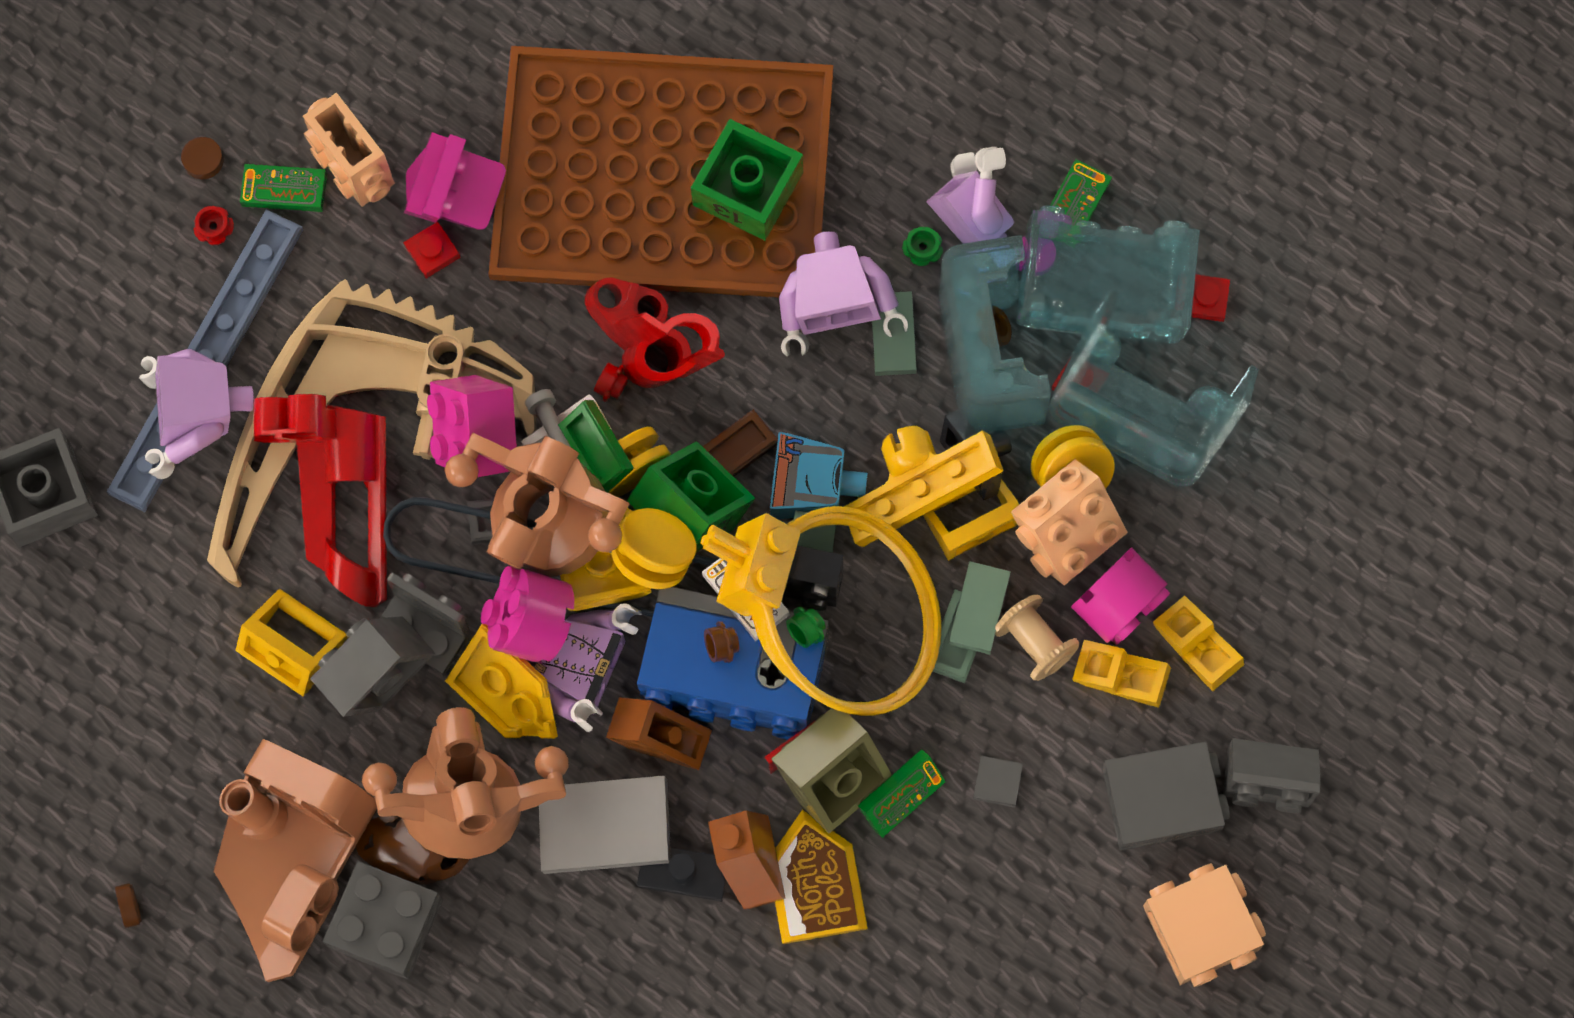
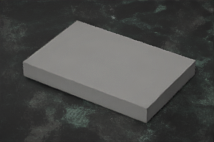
M665 776L564 784L566 789V796L564 798L548 800L539 805L541 872L544 874L666 864L671 859L668 782Z

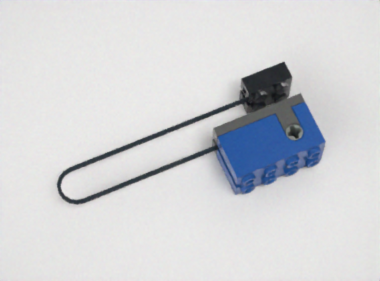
M412 497L401 501L389 512L384 522L383 537L388 550L397 560L412 566L500 584V576L408 557L394 547L390 537L391 525L395 517L403 509L413 505H427L491 519L490 511L431 498ZM527 519L528 527L535 528V521ZM797 545L781 602L785 601V597L802 600V606L818 611H825L827 605L836 607L843 579L844 555ZM695 555L692 562L710 566L718 559ZM671 587L659 589L655 610L631 605L640 610L642 615L653 617L637 681L641 699L652 700L670 710L677 708L689 711L688 716L702 722L711 723L714 721V717L731 720L730 726L739 730L752 732L755 731L756 726L773 729V736L785 740L790 739L810 724L815 699L797 687L775 666L763 649L760 640L755 641L731 610L716 602V596ZM617 602L603 606L615 609L617 606L624 603ZM789 612L790 615L776 625L781 642L799 671L818 688L829 641V620H824L826 625L825 630H823L824 640L821 643H813L808 648H804L792 638L787 629L786 621L794 615V613ZM722 621L726 628L733 627L738 636L739 652L734 653L733 661L730 663H725L724 661L713 663L706 650L704 631L705 629L716 627V622ZM772 679H778L775 681L774 686H769Z

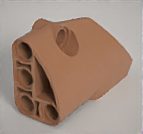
M263 739L243 772L246 775L243 780H234L227 784L220 795V807L228 815V820L214 873L231 900L259 960L265 981L272 982L293 976L336 901L339 891L336 880L377 810L375 798L345 777Z

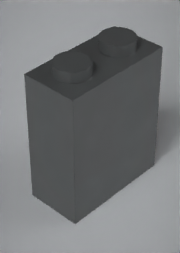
M1206 741L1104 761L1102 771L1120 851L1218 833L1225 826L1224 820L1230 819L1227 798L1225 794L1218 795L1215 778L1220 777L1218 758L1215 752L1209 753Z

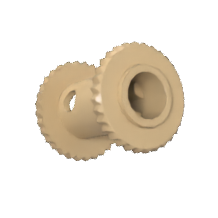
M1031 595L1015 604L1003 615L995 626V635L1000 637L1011 632L1036 662L1037 666L1031 672L1030 677L1038 681L1055 673L1064 666L1077 651L1079 641L1073 638L1063 643L1036 611L1043 601L1040 595Z

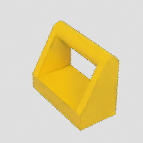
M1002 479L997 495L1002 506L951 532L947 531L934 511L975 491V488L962 493L923 515L948 561L1017 526L1011 511L1019 506V503Z
M279 589L242 624L235 651L304 697L314 685L310 678L320 669L318 663L321 658L332 649H339L348 637L346 636L347 633ZM279 608L327 640L328 643L313 657L266 624Z

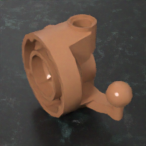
M472 433L463 453L452 456L446 463V477L449 483L457 487H467L472 485L477 479L479 469L475 460L478 454L510 471V474L496 491L490 511L493 537L486 551L489 555L518 569L523 568L549 577L572 573L591 561L597 551L610 552L621 544L623 535L619 524L629 503L605 492L599 479L589 472L577 459L579 453L553 438L544 436L541 443L519 446L509 450ZM549 493L550 502L548 509L541 517L535 520V528L529 529L527 518L530 508L538 498Z
M456 707L442 712L437 717V726H434L432 729L427 753L413 763L403 781L402 793L390 794L397 784V776L393 768L386 763L378 762L371 764L362 775V784L366 792L375 796L379 816L401 817L408 833L427 850L447 858L472 859L493 853L507 843L519 824L521 811L536 807L548 800H558L566 796L563 775L569 767V760L565 751L558 747L549 746L543 748L535 758V769L539 776L544 779L520 785L514 770L497 755L485 751L480 724L475 722L474 713L470 709Z

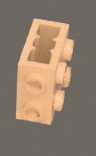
M337 93L329 98H321L314 102L308 109V113L303 115V118L308 128L304 136L311 145L310 151L323 169L329 167L335 176L333 180L346 199L353 196L360 206L363 207L368 202L374 203L384 198L389 193L390 187L395 184L385 154Z
M1075 459L1011 511L1019 526L1015 531L1016 535L1034 554L1030 558L1034 567L1045 578L1051 575L1064 586L1128 533L1100 477Z
M1212 863L1202 866L1188 874L1191 879L1190 881L1175 887L1173 881L1159 885L1149 891L1152 898L1147 899L1143 905L1180 986L1190 981L1194 988L1218 977L1216 969L1230 963L1234 970L1250 964L1258 959L1255 952L1259 951L1264 945L1262 937L1266 936L1264 926L1256 912L1249 913L1242 899L1247 896L1243 882L1236 872L1230 874L1227 865L1214 869Z

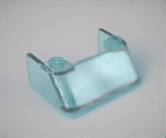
M1111 289L1081 336L1053 392L1049 404L1050 414L1057 423L1064 427L1081 425L1094 430L1111 452L1175 486L1192 485L1200 478L1249 406L1259 369L1251 365L1231 395L1217 387L1204 386L1196 389L1186 403L1114 365L1121 351V342L1118 336L1107 328L1118 296V292Z

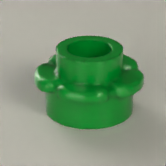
M929 227L915 228L908 233V238L903 241V253L906 257L911 258L913 264L927 266L929 262H936L941 257L943 248L940 246L942 239L936 231ZM921 244H925L927 248L925 250H921L919 246Z
M796 607L793 610L794 615L786 621L787 629L792 638L804 648H808L813 643H821L824 640L823 630L826 628L823 618L812 608L805 611L802 607Z

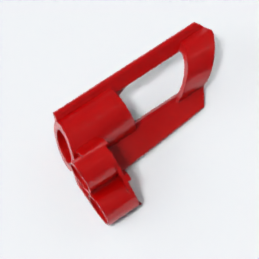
M606 277L597 281L586 292L585 306L587 311L606 335L624 350L622 356L624 373L633 384L643 388H657L678 377L685 378L725 356L724 350L719 348L720 333L716 324L709 318L696 313H683L666 321L668 304L663 295L656 290L633 282L630 283L617 278ZM600 288H606L614 294L615 305L613 308H607L599 302L598 291ZM639 300H646L651 303L654 308V317L647 312L639 314L637 309ZM686 326L694 329L702 339V349L691 355L688 340L681 332L673 328ZM649 345H655L666 353L668 359L666 372H657L646 364L645 353Z
M319 394L289 395L288 398H255L254 441L262 443H297L306 560L325 571V576L329 582L350 599L363 606H379L387 600V545L383 537L384 522L386 520V417L327 405L326 396ZM363 481L368 489V568L353 562L336 549L335 487L337 482Z

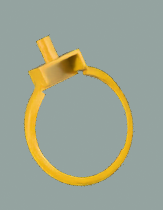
M832 506L810 511L785 524L765 513L738 526L735 536L715 525H711L707 534L702 537L701 544L704 545L703 549L727 561L716 602L740 615H751L758 638L770 660L791 682L815 700L847 714L874 716L896 710L905 705L918 694L930 678L938 658L942 631L941 613L936 590L926 566L915 549L896 529L879 517L856 508ZM826 525H844L868 532L892 550L902 562L914 583L923 616L921 652L914 670L908 679L896 691L884 698L869 702H852L823 692L799 671L781 642L773 616V608H780L799 537L806 530Z

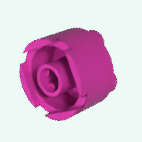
M1131 547L1071 608L1106 643L1111 640L1115 645H1118L1140 624L1135 616L1140 612L1147 616L1169 596L1170 592L1165 588L1168 583Z
M505 567L501 574L500 584L494 599H488L481 612V623L488 625L489 647L498 652L543 664L542 660L551 661L554 659L565 643L571 623L565 622L564 619L566 608L574 610L573 589L569 583L523 568Z

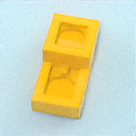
M1185 595L1153 621L1159 633L1212 691L1244 666L1243 657L1214 630L1213 622Z
M1084 640L1072 679L1074 682L1159 708L1171 667L1166 662L1127 654L1124 648Z

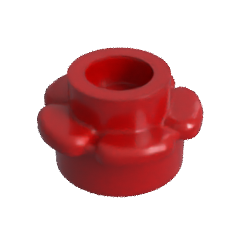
M207 206L197 213L193 230L199 241H207L210 245H219L225 242L227 235L232 234L234 222L232 218L228 217V212L225 209L217 206ZM216 223L217 228L211 229L210 225Z
M608 362L603 369L593 392L603 396L602 401L607 402L610 396L616 399L620 397L629 377L623 375L624 366L621 364L617 367Z

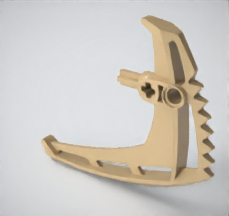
M346 279L337 284L312 308L289 337L269 370L256 397L288 398L285 388L313 340H325L295 394L325 395L327 405L336 396L360 391L396 390L417 394L419 401L416 414L421 417L413 454L422 456L423 459L431 460L433 458L430 449V439L433 436V422L427 408V399L431 394L430 382L477 375L513 387L515 418L523 421L527 436L536 431V415L530 414L525 405L526 399L535 393L534 377L491 340L474 343L473 327L455 331L454 315L437 320L433 305L416 311L415 303L411 296L395 304L390 289L373 298L369 284H365L356 291H352ZM346 304L391 314L440 335L434 337L427 344L364 329L336 326L335 324ZM443 353H457V357L452 363L447 365L438 363V359ZM472 353L481 354L508 368L522 379H514L468 357ZM254 403L253 411L249 413L227 476L207 558L209 564L225 580L236 587L242 586L237 569L246 546L276 482L297 447V443H271L259 471L254 472L252 470L251 464L260 443L254 441ZM247 487L249 489V496L233 545L228 550L243 488Z

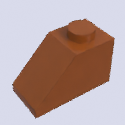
M619 697L606 738L633 751L699 770L712 730L652 700Z
M746 810L709 821L716 864L743 909H752L786 899L769 816Z

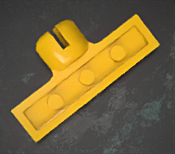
M907 426L897 429L900 443H895L893 434L887 435L883 440L881 451L889 470L888 481L844 507L868 512L890 524L894 529H898L1004 470L991 435L983 430L950 449L936 454L928 431L918 426ZM849 526L854 543L861 547H865L878 539L868 532Z

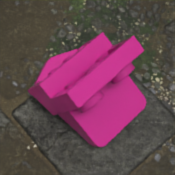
M432 132L426 148H424L406 172L407 204L404 213L434 223L440 218L476 230H483L489 224L506 169L499 162L463 150L466 139L452 134L447 138Z

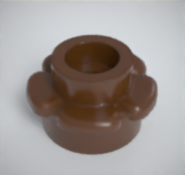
M722 621L716 622V627L705 629L704 641L711 661L713 663L724 661L725 663L732 662L734 653L739 652V640L733 627L726 628Z

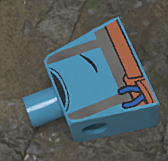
M779 432L770 515L776 519L794 518L795 510L810 512L824 507L839 506L840 495L862 497L866 495L868 473L843 470L845 450L840 447Z

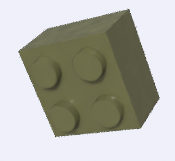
M832 708L819 716L810 727L793 741L787 743L779 753L771 758L799 804L828 833L859 809L858 805L892 776L868 732L849 714Z

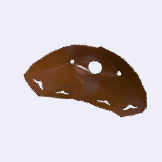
M379 816L370 821L356 845L358 854L370 866L415 884L427 885L455 876L461 872L470 860L457 858V862L447 869H442L440 865L445 857L425 849L408 833L402 818L395 828L385 826V824L393 823L396 819L401 818L398 816ZM371 834H373L374 847L364 850L365 846L369 844ZM424 877L425 880L419 881V878Z

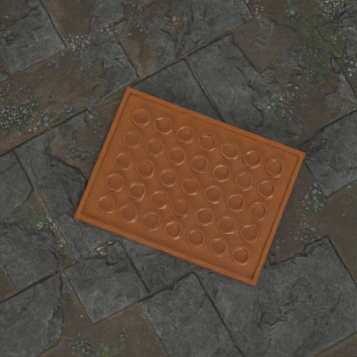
M511 46L499 162L504 165L506 174L495 203L488 273L490 280L592 286L603 278L613 277L653 290L779 298L789 275L797 270V259L802 255L816 253L814 237L822 233L834 65ZM729 119L803 154V174L766 241L692 204L691 186Z

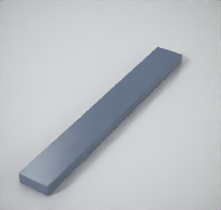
M265 210L187 349H192L215 362L223 363L227 367L303 232L302 226ZM157 403L107 490L110 496L143 512H146L163 479H158L149 473L151 469L156 468L160 464V461L156 464H151L145 460V455L150 449H159L165 452L166 446H160Z

